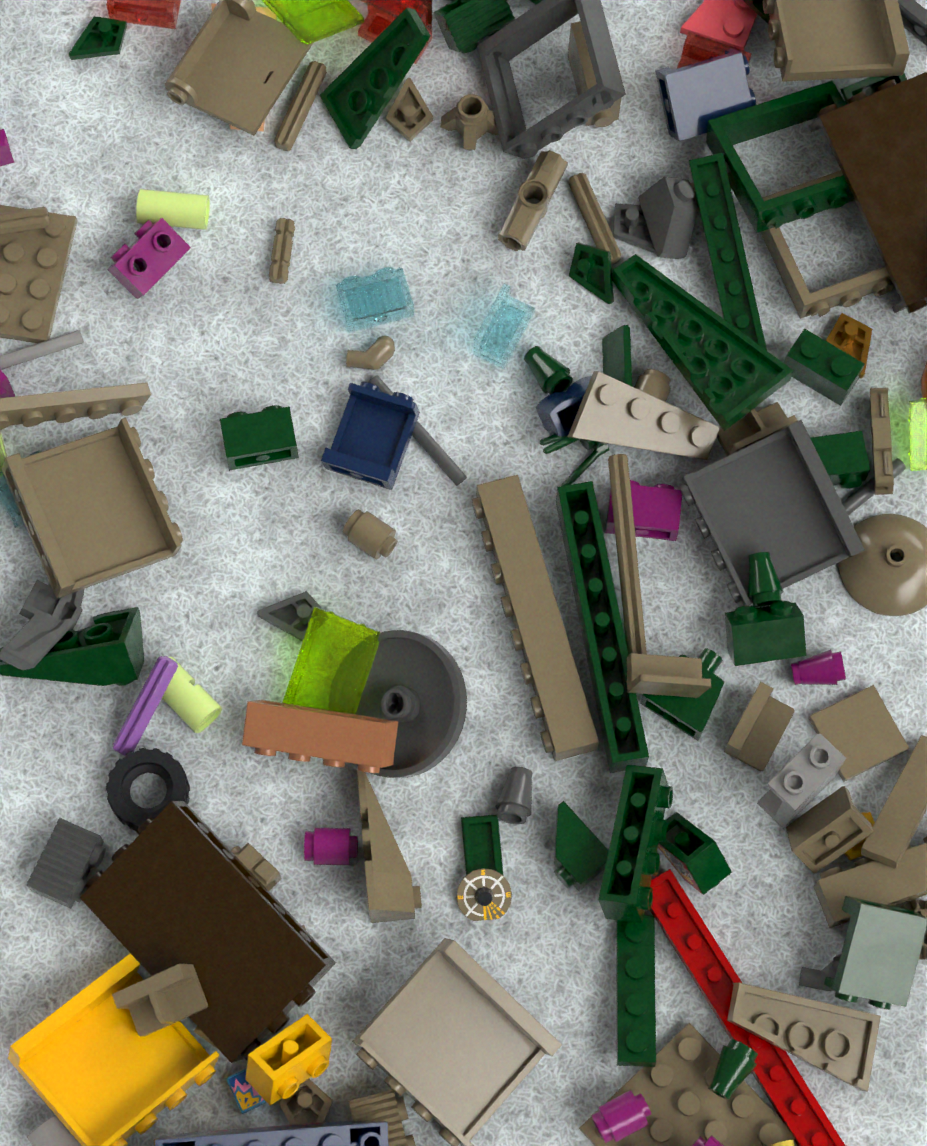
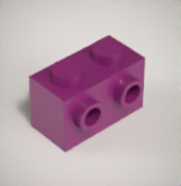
M163 218L154 223L147 220L134 233L138 239L130 247L123 244L110 257L114 263L107 270L137 299L144 296L191 248Z

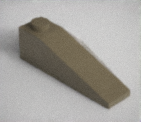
M357 770L370 922L378 923L415 919V909L422 908L420 886H412L411 873L365 772Z

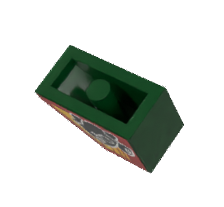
M675 812L666 819V837L664 842L658 843V848L686 882L704 895L732 873L717 843L678 812Z

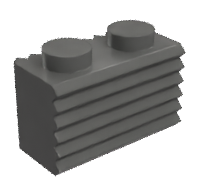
M59 818L26 886L32 892L71 909L75 901L79 903L82 901L80 897L88 889L86 887L88 882L86 878L91 868L97 869L104 858L106 848L102 847L104 843L102 837Z

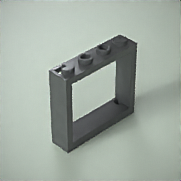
M543 0L477 46L503 152L521 157L522 159L535 156L540 149L560 140L565 133L585 124L590 117L601 110L610 108L615 101L626 95L601 0ZM579 14L597 84L529 129H526L509 61Z

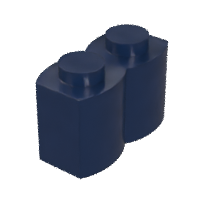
M592 376L581 378L574 382L566 392L553 393L539 402L536 410L545 430L558 436H568Z

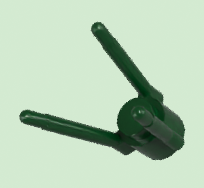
M555 434L540 440L542 446L553 443L543 449L545 454L557 451L578 440L587 450L594 449L561 486L571 485L599 456L609 451L608 445L595 441L569 438L568 436L562 437Z

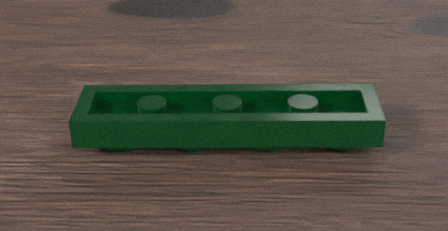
M644 916L643 923L616 920L617 1066L655 1067L654 916Z

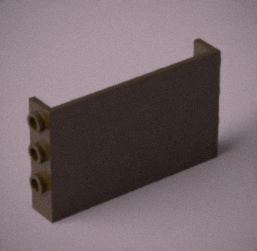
M927 72L896 84L895 80H890L876 88L877 92L869 96L865 92L856 94L846 100L847 105L837 108L836 104L829 105L816 113L818 118L808 126L811 132L822 128L901 301L892 307L894 313L907 309L910 314L927 306Z
M171 801L155 819L153 817L147 819L137 829L136 833L139 836L130 845H123L111 857L113 863L104 872L101 870L86 883L88 889L80 899L151 976L177 964H193L208 1007L189 1016V1018L231 1063L243 1059L248 1061V1054L263 1045L260 1041L269 1032L274 1035L288 1023L290 1018L287 1014L295 1005L300 1008L314 996L316 991L313 987L336 962L184 801Z

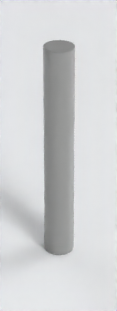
M77 330L0 355V370L82 344L84 341L81 332Z

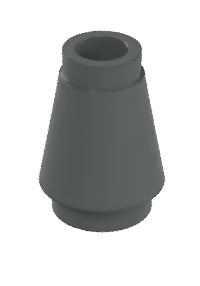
M524 767L511 768L495 805L498 810L497 817L500 820L510 824H524L527 817L532 814L531 778L533 773L531 770Z

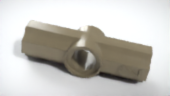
M550 150L546 152L541 151L527 180L519 187L518 197L498 235V240L507 248L514 251H525L540 220L546 215L548 204L568 166V162L560 154ZM529 198H536L540 200V202L536 204L528 203L526 200Z

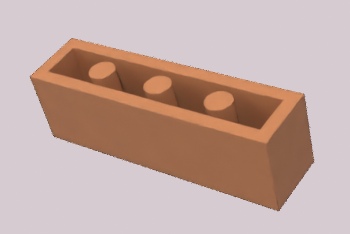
M267 700L247 701L242 745L255 747L254 753L259 755L276 756V752L280 751L289 753L288 759L309 762L311 757L323 758V765L345 767V762L358 764V771L380 773V768L393 765L398 721Z

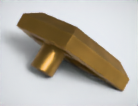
M841 313L826 341L863 362L865 365L859 377L863 378L873 329Z

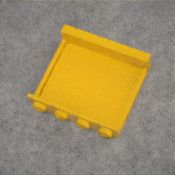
M131 953L13 1043L9 1049L8 1060L81 1146H127V1138L136 1131L140 1135L145 1133L157 1122L158 1118L156 1115L165 1107L169 1110L177 1107L187 1097L185 1091L195 1083L199 1087L202 1086L216 1073L214 1066L220 1056L219 1053L215 1051L209 1055L180 1021L147 1036H139L129 1009H117L112 994L144 980L138 974L140 963Z

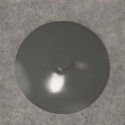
M391 630L368 637L346 656L333 680L329 710L398 721L393 765L380 768V773L371 774L388 778H408L429 771L438 765L453 749L460 737L466 718L467 692L465 681L457 662L440 643L419 633Z

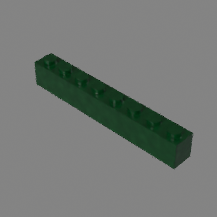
M593 481L557 487L555 502L610 773L625 771L627 765L646 766L649 753L636 693H627L628 651Z

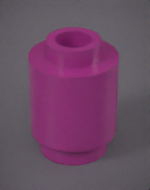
M315 828L314 831H305V861H314V865H350V859L358 857V836H351V828Z
M629 1090L599 1106L598 1112L591 1115V1118L606 1144L611 1140L618 1142L648 1126L646 1117L651 1115V1111L641 1093L634 1096L632 1091Z

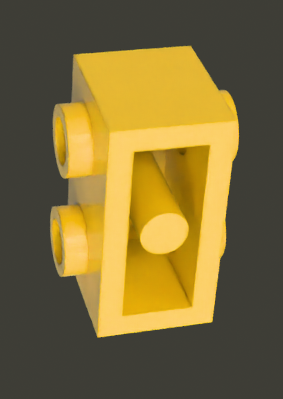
M306 1014L248 1054L245 1080L270 1106L281 1098L287 1099L298 1090L300 1084L310 1077L317 1078L328 1068L332 1038Z

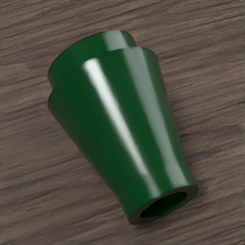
M540 346L531 348L525 354L524 361L529 365L544 393L551 395L556 392H565L570 387L573 381L570 369L543 351Z
M758 552L749 555L748 598L752 599L753 607L770 606L773 602L782 601L781 594L784 591L772 564L770 552Z
M731 1039L727 1046L723 1045L712 1083L708 1089L721 1098L729 1100L732 1093L757 1066L754 1062L758 1056L757 1052L734 1039Z

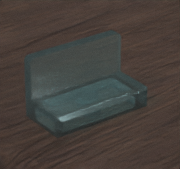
M506 283L503 284L474 338L473 355L505 369L535 313V307L510 296L511 286Z

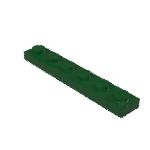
M723 153L689 160L690 172L723 319L767 350Z

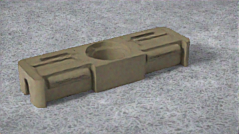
M870 388L869 402L875 495L893 494L894 476L888 388Z

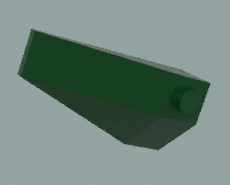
M139 607L103 613L93 617L95 625L78 631L74 629L67 631L34 668L21 670L0 659V675L97 686L112 684L123 686L130 684L134 680H138L144 664Z

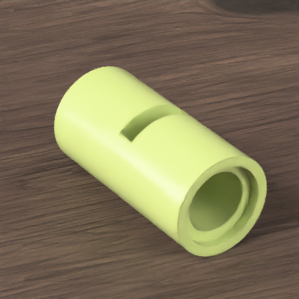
M139 190L136 206L137 223L144 224L147 220L154 223L163 218L171 227L207 229L210 212L209 195Z
M178 663V668L162 699L195 733H200L220 715L222 707L201 685L197 684L194 686L195 679Z

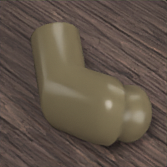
M386 335L380 336L366 352L348 350L346 367L371 370L380 369L395 352L393 339Z

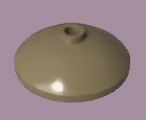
M880 514L858 523L854 529L865 550L838 562L839 574L849 595L869 611L885 616L909 615L926 607L927 527L910 517L899 514ZM898 553L902 561H893L890 554Z

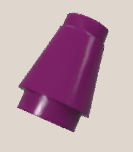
M830 649L797 663H791L795 685H838L837 681L846 680L841 651L832 653Z

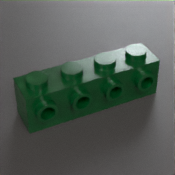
M636 765L626 766L598 898L606 919L643 923L645 910L651 909L653 902V889L650 887L652 876H657L660 866V855L657 853L658 843L664 842L667 830L666 820L663 819L666 808H671L673 802V787L668 786L663 768Z

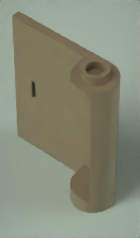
M219 0L165 83V88L168 91L167 96L179 105L187 104L254 136L315 42V39L306 33L257 12L252 0Z

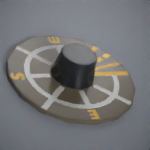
M482 868L474 870L463 877L458 886L456 898L459 909L470 920H493L505 915L511 905L512 892L510 884L502 874L492 869Z

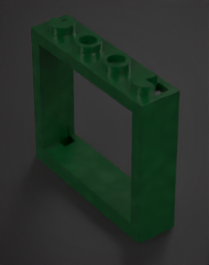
M833 80L708 120L706 143L713 155L723 153L730 187L756 233L774 227L777 229L783 224L798 219H807L816 213L831 208L837 209L846 203L855 201L844 175L764 201L733 147L735 144L818 118L816 113L829 105L836 104L837 108L847 105Z

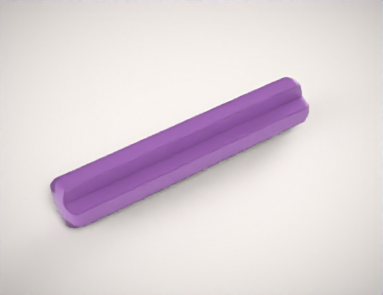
M167 656L158 657L113 743V749L120 754L126 756L130 751L134 752L178 668V663Z

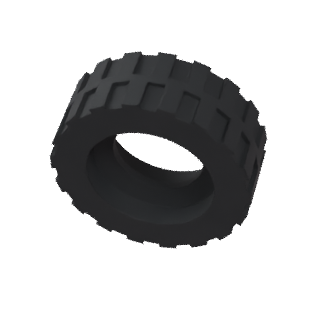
M139 748V751H130L123 759H119L115 763L116 766L113 770H110L108 775L109 781L106 783L108 803L119 821L129 826L132 830L137 831L151 817L155 819L171 801L189 803L190 785L182 765L168 752L163 753L160 749ZM145 773H153L160 776L165 781L167 787L164 800L153 808H142L136 805L130 795L133 781Z

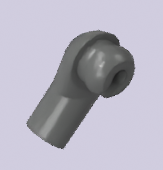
M841 954L836 955L833 961L822 970L802 967L799 986L834 991L824 985L826 977L835 978Z

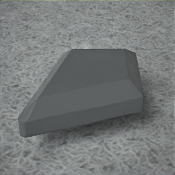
M615 203L614 238L656 254L641 205Z
M307 591L257 611L258 617L302 642L330 620V616Z

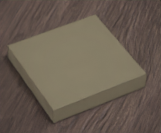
M874 685L822 709L808 718L815 732L822 734L846 757L845 762L838 771L843 782L909 749Z

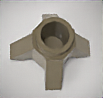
M468 94L462 97L456 107L441 117L440 128L448 131L457 130L463 137V148L469 151L476 149L477 140L487 132L492 135H499L494 113L488 109V105L484 100L475 94Z

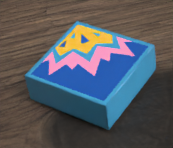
M247 1068L226 1078L242 1114L267 1103L245 1080Z

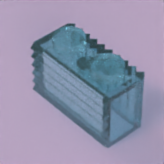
M385 267L376 271L375 275L372 274L364 278L357 275L350 276L342 280L341 283L336 284L337 299L347 333L414 316V304L403 268L399 267L395 270L393 267Z

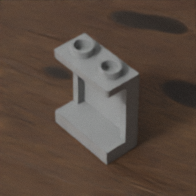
M816 734L768 783L770 790L757 804L784 829L834 779L845 762L846 757L822 734Z

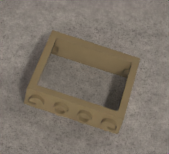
M840 170L762 198L766 201L842 176L843 173ZM774 227L760 232L800 319L817 314L821 317L827 314L832 307L841 304L843 307H850L860 302L863 296L872 293L875 296H881L894 288L886 267L810 293L780 228L775 229Z

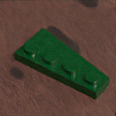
M406 8L319 95L350 149H357L362 145L431 37L415 9Z

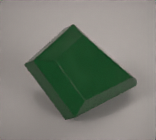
M94 16L69 52L70 59L76 60L120 54L127 22Z
M580 242L576 243L569 277L607 304H612L614 302L611 252Z

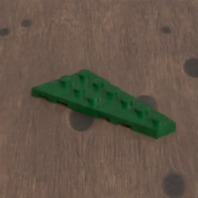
M633 255L613 269V283L723 431L727 430L791 380L794 370L638 255Z

